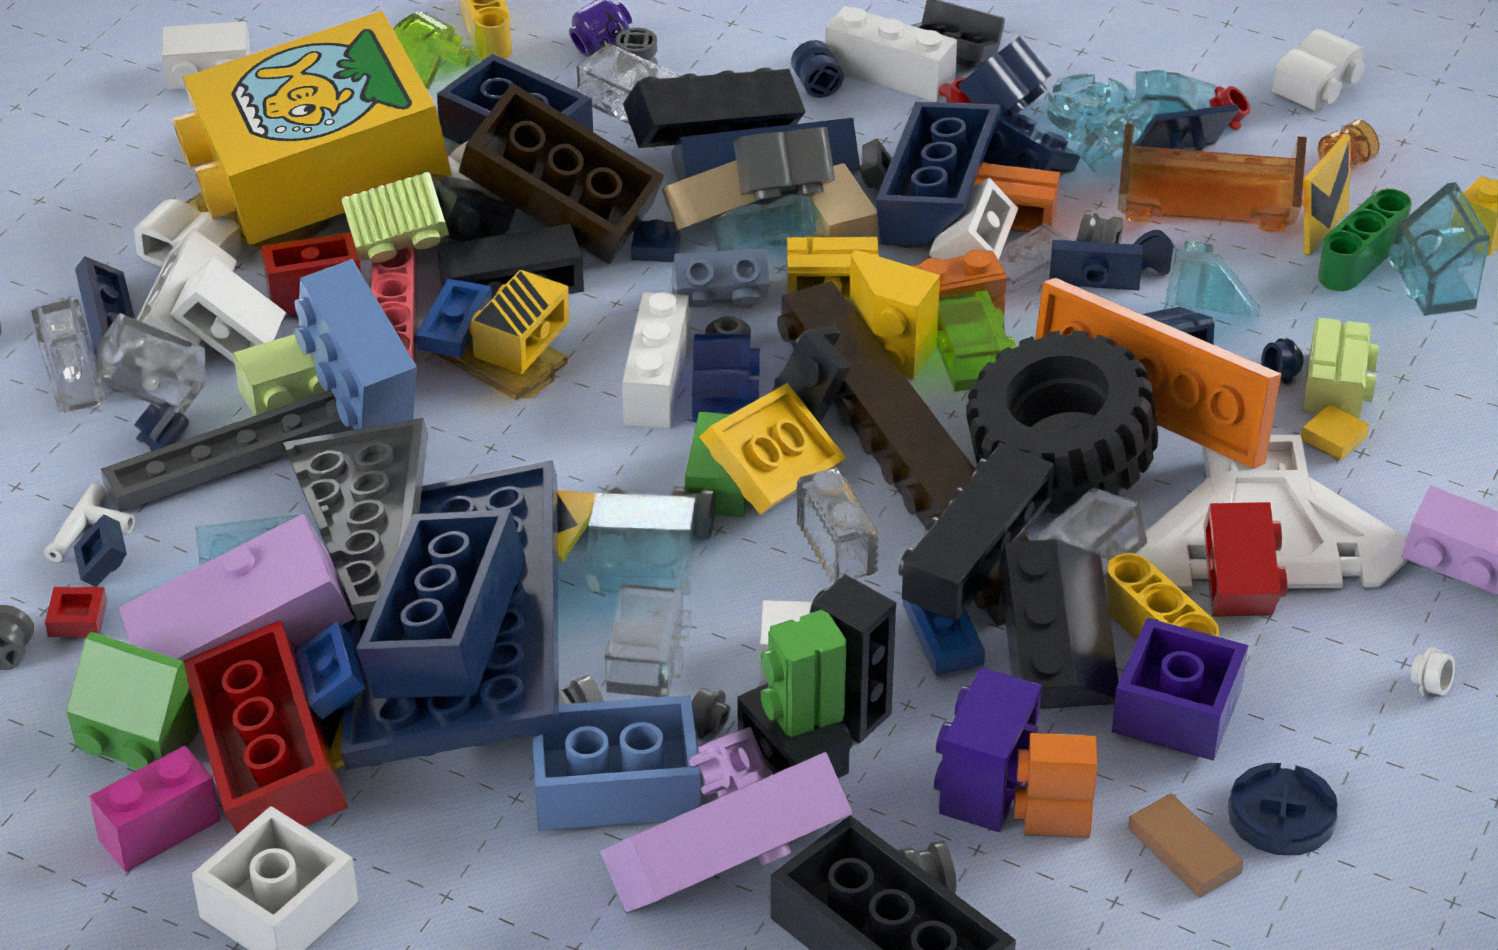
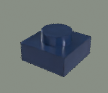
M658 219L641 220L634 229L631 243V260L673 262L674 254L678 253L681 230L677 231L674 222H665Z
M104 514L73 547L80 580L95 587L110 572L117 570L127 555L120 521Z

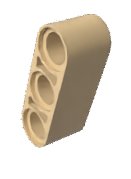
M736 160L661 189L677 231L758 202L755 201L754 194L741 195Z

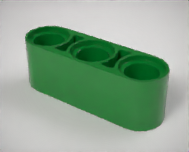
M1389 188L1376 191L1325 236L1318 271V280L1321 285L1334 291L1351 290L1404 243L1412 205L1411 198L1406 193Z

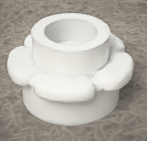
M1435 646L1429 647L1424 654H1418L1415 657L1411 668V681L1413 684L1420 685L1419 693L1421 696L1428 697L1430 693L1438 695L1447 694L1455 674L1454 657L1451 654L1442 653Z

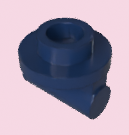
M166 401L159 408L151 403L134 424L140 430L135 439L140 443H146L151 451L176 443L189 425L188 418L182 413L173 411L170 408L171 405Z

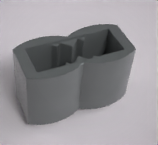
M827 127L755 134L740 137L733 142L741 195L754 194L755 201L781 198V190L797 189V196L820 194L824 192L823 185L835 181Z

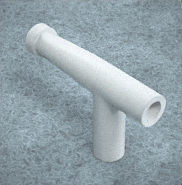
M93 483L67 517L54 541L45 548L44 554L52 562H61L66 555L65 551L86 525H94L103 514L120 521L122 532L129 534L134 527V515L100 507L107 497V491L100 484Z

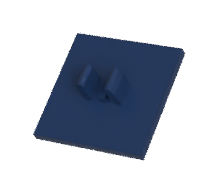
M1238 105L1155 114L1133 146V155L1172 150L1174 156L1179 157L1183 150L1189 147H1194L1195 154L1199 155L1206 145H1212L1217 142L1239 111Z

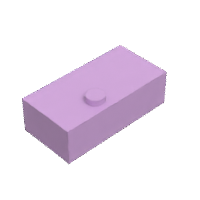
M304 513L118 607L130 644L181 661L281 620L295 648H298L312 640L336 621L343 625L355 619L329 552Z
M824 752L601 850L600 853L627 913L658 901L754 857L758 858L761 866L792 853L788 842L849 816L853 812L829 757Z

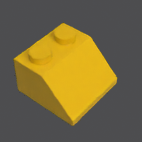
M854 250L851 254L850 305L902 374L907 378L915 379L937 347L940 275Z

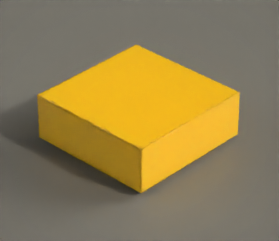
M1328 404L1303 426L1301 439L1341 461L1368 437L1370 424L1332 404Z

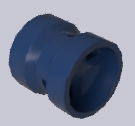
M810 40L802 43L794 50L791 57V66L796 75L801 79L800 81L809 95L816 98L828 97L841 87L844 73L837 60L834 59L827 44L819 40Z

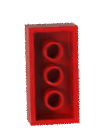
M281 620L183 661L223 810L237 834L270 806L303 827L349 808L321 719L308 704L295 652L297 650Z

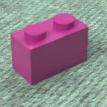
M186 746L89 795L98 840L125 872L220 821L213 777Z

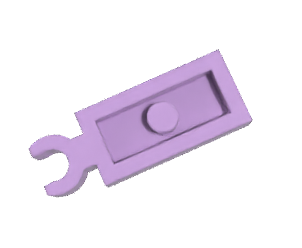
M751 727L699 746L698 750L700 753L689 759L691 767L697 766L701 770L705 780V785L701 787V791L705 796L717 792L719 798L771 776Z

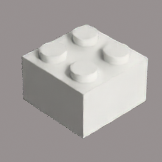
M272 806L192 873L199 917L248 950H305L358 902L353 857Z

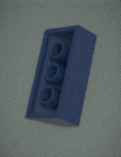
M943 102L914 103L876 197L881 244L898 245L901 247L925 246L965 211L1001 113L1000 105Z
M845 118L680 137L671 150L678 181L735 161L733 142L740 137L817 127H827L833 166L845 163L854 176L860 170L854 119Z

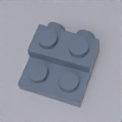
M767 248L674 254L671 280L672 294L689 295V307H706L712 305L714 300L732 299L733 303L741 305L756 303L760 301V297H767L770 279Z

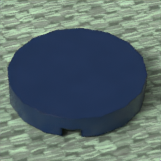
M1265 763L1249 768L1235 780L1228 801L1230 823L1239 837L1256 849L1275 855H1301L1317 850L1331 838L1337 822L1338 804L1336 794L1326 780L1310 769L1295 765V770L1281 768V763Z

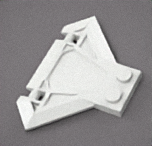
M1301 434L1270 435L1266 463L1256 468H1251L1202 446L1207 479L1122 551V554L1133 553L1141 555L1150 561L1181 590H1192V579H1208L1203 525L1210 503L1271 502L1273 521H1280L1282 528V547L1280 551H1276L1278 566H1285L1287 589L1342 588V577H1359L1363 587H1381L1409 561L1401 557L1407 537L1309 477Z

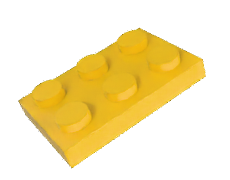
M788 383L711 425L699 436L710 450L714 460L722 465L740 488L743 497L754 506L760 515L834 470L846 459V456Z

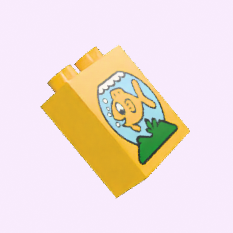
M383 10L182 77L193 111L172 118L181 150L189 168H194L211 218L216 219L234 212L249 246L345 213L341 200L345 196L350 197L353 194H360L362 191H369L371 188L377 189L379 186H386L398 180L403 181L415 175H422L423 172L452 176L436 105Z

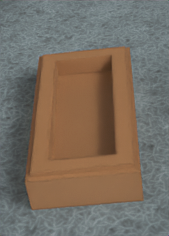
M1172 793L1129 816L1128 829L1199 898L1241 874L1243 860Z

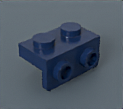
M1013 113L1011 117L999 116L983 161L988 164L1050 171L1051 168L1074 171L1081 154L1067 147L1069 141L1066 138L1050 131L1042 133L1035 129L1036 121L1025 115Z

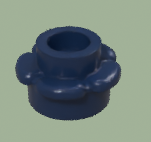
M1280 338L1275 342L1268 343L1263 349L1261 365L1281 373L1280 380L1285 384L1291 383L1293 377L1297 376L1303 367L1302 351L1289 338Z

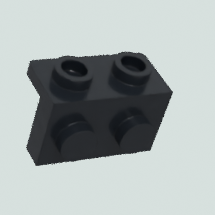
M927 0L922 22L910 26L936 31L943 36L957 39L956 63L968 67H978L979 63L986 62L998 53L1005 19L1001 16L943 0Z
M835 326L803 331L794 342V350L784 369L774 380L773 390L788 383L819 424H821L852 367L834 347L841 335Z

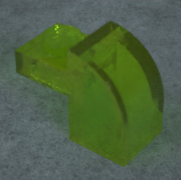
M428 12L410 14L393 28L426 89H430L443 59L469 67L475 54L473 50L461 44L463 37L455 33L456 28Z

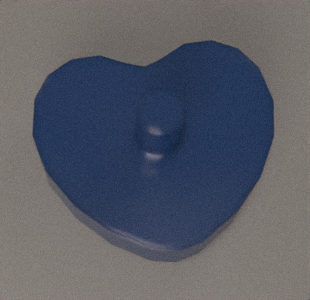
M1149 231L1134 242L1133 245H1143L1141 270L1152 268L1159 274L1165 275L1175 269L1178 254L1175 245L1163 231Z

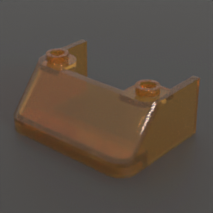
M1125 123L1117 209L1126 213L1125 218L1127 220L1149 222L1152 220V216L1257 224L1259 225V230L1274 233L1285 232L1286 226L1296 223L1302 205L1307 137L1298 136L1291 157L1284 158L1132 146L1134 124Z

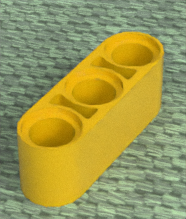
M459 0L460 12L476 56L484 60L493 53L507 59L512 54L510 14L505 0Z
M1123 553L1110 559L1107 565L1105 580L1109 615L1135 640L1138 639L1146 618L1219 637V626L1215 620L1146 558L1133 553Z

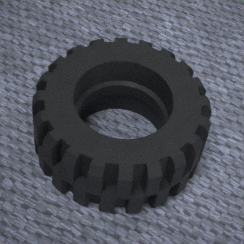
M1060 331L1046 332L1047 337L1034 340V337L1031 336L1020 340L1019 346L1014 349L1008 346L997 354L995 363L989 361L978 374L979 380L974 381L968 393L969 402L966 405V417L977 464L983 458L988 459L1000 443L1054 463L1052 496L1046 508L1052 514H1065L1066 509L1078 508L1079 512L1093 509V503L1101 500L1106 504L1119 496V490L1122 488L1128 491L1140 479V472L1144 473L1153 461V452L1158 447L1159 435L1152 386L1148 379V372L1143 364L1135 359V355L1124 346L1119 344L1115 347V343L1111 339L1101 335L1091 338L1084 331H1072V335H1061ZM1080 412L1094 415L1085 423L1065 430L1043 431L1031 428L1037 422L1060 413Z

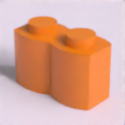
M1030 733L1028 749H1018L1017 782H1025V786H1015L1014 819H1024V835L1090 838L1097 776L1096 736Z

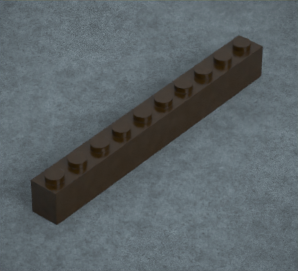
M832 281L782 295L781 315L777 318V326L784 342H790L793 346L803 331L835 326L841 333L834 347L852 367L833 402L838 408L842 422L846 426L853 428L859 437L864 452L867 455L872 454L880 465L885 481L889 485L894 484L902 495L907 511L911 515L915 514L926 530L929 522L934 517L939 518L948 508L955 490L959 487L964 488L971 480L975 468ZM1024 534V536L1021 538L1020 541H1030V540H1029L1028 537ZM999 568L973 599L979 609L986 610L997 626L1005 624Z

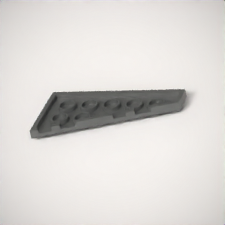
M424 418L283 442L288 459L357 621L370 618L413 514H419L428 441V430Z

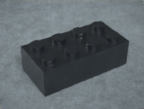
M851 815L771 874V919L809 950H1015L1016 939Z

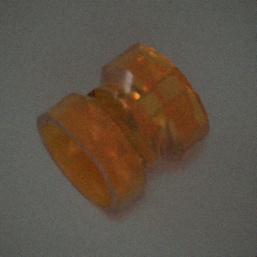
M1357 119L1344 125L1340 131H1334L1322 137L1318 142L1317 148L1318 156L1321 160L1344 134L1350 135L1351 171L1357 164H1364L1374 159L1379 153L1380 145L1378 136L1370 124Z

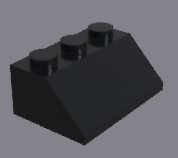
M1058 539L1005 542L998 568L1012 676L1042 685L1040 709L1115 704L1116 688L1119 680L1101 555Z

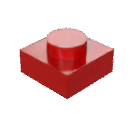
M53 587L45 619L47 636L87 637L91 631L100 634L107 605L105 587Z

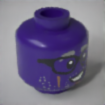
M594 0L573 14L569 35L575 47L585 57L592 55L595 58L602 59L616 51V37L623 30L629 29L632 18L627 8L621 2L614 4L611 0Z

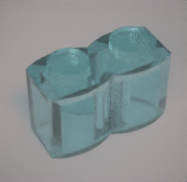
M801 195L785 196L765 205H743L727 211L711 221L717 251L757 249L764 245L787 244V237H806L817 229L810 198Z

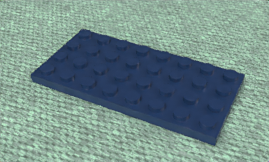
M553 460L422 486L419 514L511 509L525 554V561L476 695L374 699L356 650L369 619L357 621L355 618L351 620L350 636L365 689L358 694L349 706L344 708L340 754L346 770L366 766L374 767L387 762L419 756H432L440 752L472 746L479 747L493 742L524 736H537L545 732L559 730L557 473Z

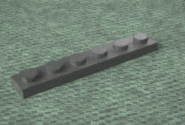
M329 390L101 468V474L106 489L119 511L122 512L286 455L283 442L354 429L352 425L346 427L341 421L336 407L337 399L332 391Z

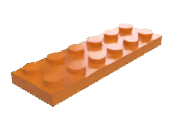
M1057 278L1043 281L1035 339L1047 337L1046 332L1060 331L1061 335H1072V331H1084L1091 338L1101 335L1114 341L1115 347L1120 344L1135 355V359L1140 361L1148 372L1158 426L1251 468H1256L1266 463L1281 373Z

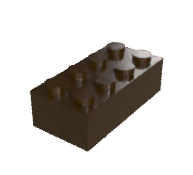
M513 83L466 143L458 171L547 227L571 224L578 245L608 264L612 263L634 232L636 226L653 205L664 175Z

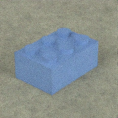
M353 259L301 277L299 299L295 300V308L299 317V327L294 329L295 338L301 352L304 355L310 353L316 363L315 371L322 388L325 391L331 389L337 399L336 407L343 424L346 427L352 425L355 430L412 420L414 416L417 366Z
M691 695L559 705V730L532 736L538 831L668 821L701 806L700 769L697 766L691 767L689 763L690 757L698 754Z

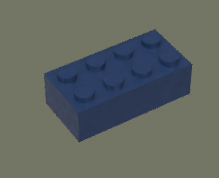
M511 509L412 515L356 649L374 699L476 695L525 561V554Z

